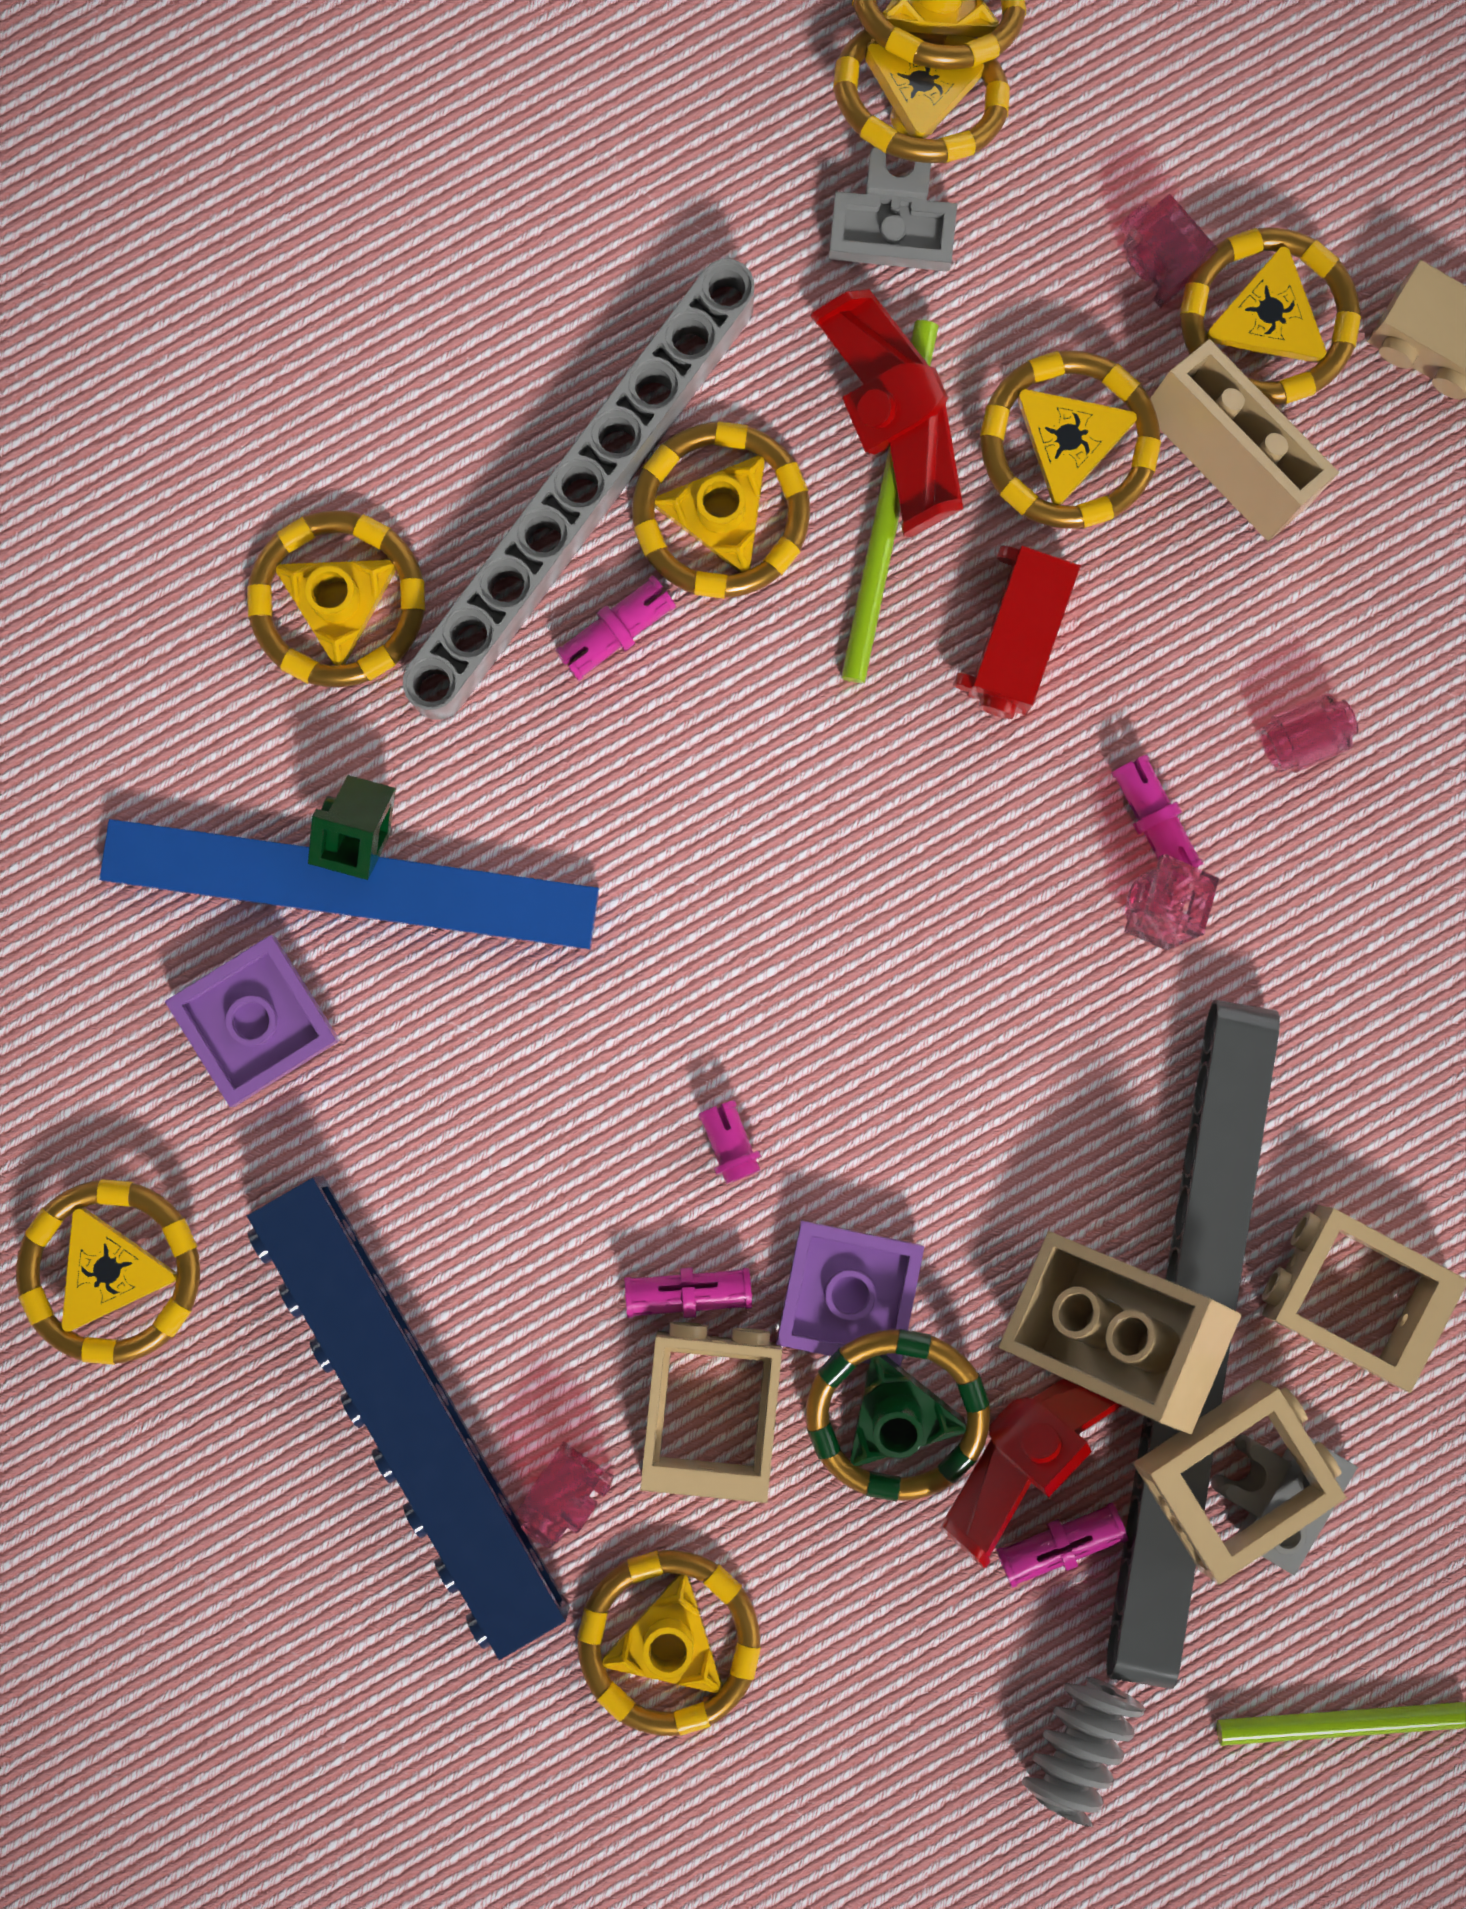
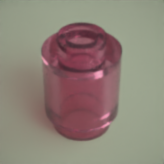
M1330 693L1323 694L1272 716L1271 723L1259 729L1265 754L1272 767L1278 773L1288 769L1297 773L1353 748L1352 736L1359 732L1355 714L1346 700L1337 702Z

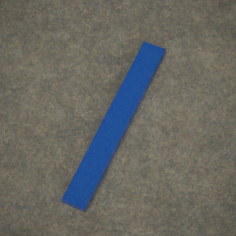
M113 819L108 821L99 880L104 882L591 950L600 892V889L597 887L379 857L369 879L365 880L308 864L309 847Z

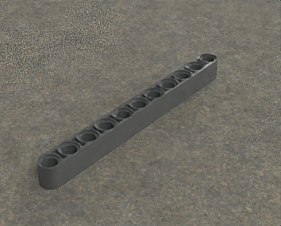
M1214 1000L1209 1009L1204 1031L1165 1280L1208 1297L1236 1311L1278 1044L1280 1017L1277 1010ZM1231 1342L1199 1418L1222 1403ZM1144 1416L1137 1460L1176 1435L1180 1430ZM1214 1452L1181 1473L1204 1512ZM1135 1469L1126 1526L1129 1541L1124 1542L1108 1640L1107 1676L1110 1679L1173 1689L1177 1683L1181 1666L1196 1564L1139 1472Z

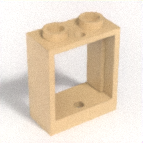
M1318 1205L1314 1214L1307 1212L1297 1224L1291 1238V1245L1295 1246L1296 1249L1286 1268L1278 1267L1269 1278L1262 1294V1300L1267 1302L1261 1315L1391 1385L1411 1393L1466 1287V1279L1337 1209ZM1339 1232L1421 1275L1379 1358L1297 1314Z
M670 1322L669 1332L657 1330L655 1338L640 1491L767 1503L782 1346L776 1345V1342H769L770 1332L765 1330L733 1328L732 1338L708 1336V1326L704 1324ZM671 1352L763 1361L753 1466L660 1457Z
M1256 1380L1199 1418L1192 1435L1180 1431L1133 1463L1199 1571L1218 1585L1347 1499L1335 1479L1341 1475V1470L1336 1460L1322 1443L1316 1442L1313 1444L1301 1425L1308 1418L1297 1398L1287 1388L1284 1387L1280 1390L1261 1380ZM1268 1415L1310 1485L1223 1543L1181 1473Z

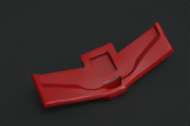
M870 289L847 291L810 314L811 318L819 325L863 383L860 387L843 396L842 399L864 451L876 455L888 447L891 449L903 520L901 524L903 536L912 538L962 510L963 503L946 408L948 396L936 368L930 367Z
M1062 1378L1032 1399L1026 1397L1013 1400L989 1425L991 1439L939 1528L981 1567L987 1568L991 1562L989 1557L1031 1483L1047 1497H1050L1092 1452L1088 1442L1079 1434L1122 1405L1065 1378Z

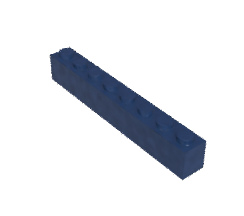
M324 1175L312 1177L248 1214L247 1217L253 1229L249 1230L247 1234L253 1249L265 1264L273 1261L284 1281L283 1284L278 1286V1289L286 1307L295 1318L304 1316L315 1338L311 1339L309 1343L316 1360L326 1373L334 1370L346 1392L341 1395V1401L346 1413L357 1428L366 1425L377 1445L372 1450V1456L379 1471L388 1483L397 1480L409 1501L403 1505L406 1518L419 1538L428 1535L440 1557L434 1560L436 1570L448 1591L452 1594L460 1591L471 1613L466 1615V1621L479 1646L482 1649L491 1646L500 1661L566 1622L570 1609L569 1605Z

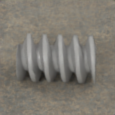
M1088 1676L1086 1677L1088 1681L1085 1686L1066 1683L1064 1686V1690L1077 1702L1075 1709L1055 1706L1053 1713L1067 1726L1065 1732L1045 1730L1042 1735L1056 1749L1054 1756L1034 1753L1032 1760L1046 1773L1044 1779L1024 1776L1022 1784L1048 1809L1074 1823L1093 1827L1092 1821L1085 1812L1096 1813L1103 1806L1102 1797L1094 1788L1108 1789L1114 1781L1112 1773L1104 1764L1119 1765L1125 1757L1123 1750L1114 1740L1130 1741L1135 1734L1133 1726L1123 1716L1140 1718L1146 1709L1140 1702L1109 1683Z

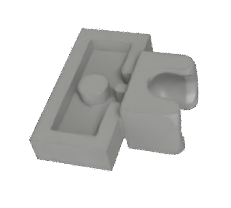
M876 147L871 149L866 193L835 192L829 260L949 272L952 263L957 203L927 200L931 163L915 162L914 169L909 175L896 177L889 173L886 168V154Z
M1245 1434L1237 1436L1234 1442L1236 1448L1249 1457L1251 1462L1249 1474L1240 1481H1233L1223 1475H1215L1211 1480V1486L1216 1492L1250 1512L1238 1533L1310 1485L1288 1448L1281 1457ZM1328 1449L1340 1467L1341 1475L1335 1479L1344 1492L1358 1467ZM1335 1507L1262 1555V1557L1295 1576Z

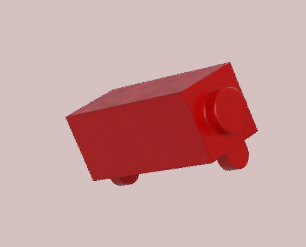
M1002 545L1000 546L997 560L1012 567L974 676L957 673L953 686L968 692L969 697L980 700L978 708L984 712L1001 718L1013 719L1015 712L1026 715L1034 704L1081 565L1023 545L1020 549Z

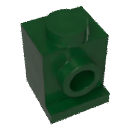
M347 775L336 798L327 796L322 809H316L312 815L308 864L368 880L390 836L396 788Z

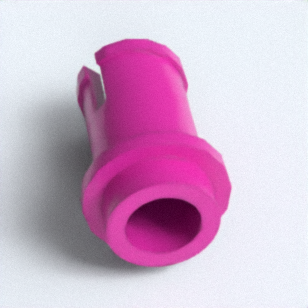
M735 1100L723 1103L719 1108L715 1106L698 1114L719 1166L714 1168L716 1175L722 1173L726 1184L761 1171L757 1159L762 1156L760 1151L753 1152L737 1112Z

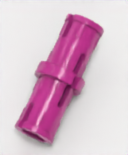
M654 576L649 577L647 582L612 609L607 605L596 612L599 619L563 646L555 649V652L565 665L583 651H587L568 666L570 668L569 671L578 681H581L584 678L583 676L619 648L626 652L635 645L632 638L668 611L676 608L674 601L667 591L651 604L645 606L647 602L662 592L661 588L663 586Z
M1146 754L1137 758L1134 762L1131 761L1111 772L1113 778H1116L1137 819V822L1133 823L1137 834H1145L1166 875L1165 878L1169 882L1204 863L1202 859H1199L1177 816L1182 813L1178 802L1170 803Z
M690 1267L680 1268V1275L642 1278L624 1277L627 1318L683 1312V1318H696V1311L752 1308L749 1268L693 1274V1268Z
M1109 1503L1104 1508L1062 1525L1059 1519L1047 1523V1531L1003 1549L1001 1547L996 1549L1010 1586L1014 1588L1019 1583L1061 1566L1064 1567L1065 1571L1078 1567L1076 1560L1120 1542H1127L1129 1539L1115 1505Z

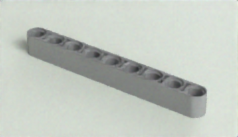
M720 259L712 262L704 269L410 662L403 675V689L408 700L421 715L429 719L443 720L453 716L460 710L748 324L754 307V279L751 271L743 263L734 259ZM733 287L743 297L734 305L722 306L716 303L711 298V295L718 288ZM685 335H697L707 343L700 353L694 355H685L679 352L674 345L676 341ZM650 383H661L671 391L669 397L658 404H648L642 401L638 394L645 385ZM615 431H624L635 439L632 446L622 453L608 452L601 444L609 433ZM579 479L594 482L598 487L595 496L584 503H575L565 496L568 486ZM542 528H552L561 534L560 542L553 550L545 553L537 552L529 547V540L533 533ZM507 576L517 577L524 582V589L516 600L500 602L492 597V590L501 578ZM479 625L487 630V638L484 645L478 650L464 652L456 648V638L464 627ZM433 674H442L449 677V690L441 700L426 702L420 698L419 688L425 678Z

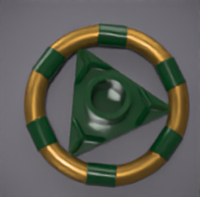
M905 1329L883 1330L858 1337L838 1348L818 1370L807 1399V1431L817 1457L834 1477L849 1488L868 1497L895 1502L915 1500L939 1493L957 1483L977 1462L989 1431L990 1401L980 1374L977 1373L967 1358L950 1344L931 1336V1334ZM895 1353L928 1359L947 1371L956 1381L967 1411V1422L963 1416L886 1354ZM870 1359L851 1449V1458L849 1459L842 1452L829 1420L830 1402L835 1388L842 1383L859 1363ZM964 1433L961 1442L937 1467L919 1475L900 1477L867 1471L859 1467L860 1465L886 1457L898 1459L910 1457L922 1446Z

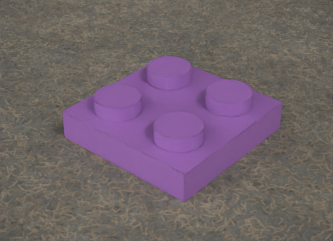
M273 935L266 937L164 1001L229 1107H236L340 1041L276 936Z
M801 1220L776 1345L832 1356L838 1348L866 1334L883 1330H908L925 1246ZM895 1353L886 1354L901 1367L903 1355ZM867 1359L861 1363L869 1364L870 1359Z

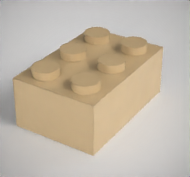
M1048 1231L998 1348L1157 1422L1192 1435L1242 1314L1194 1291Z

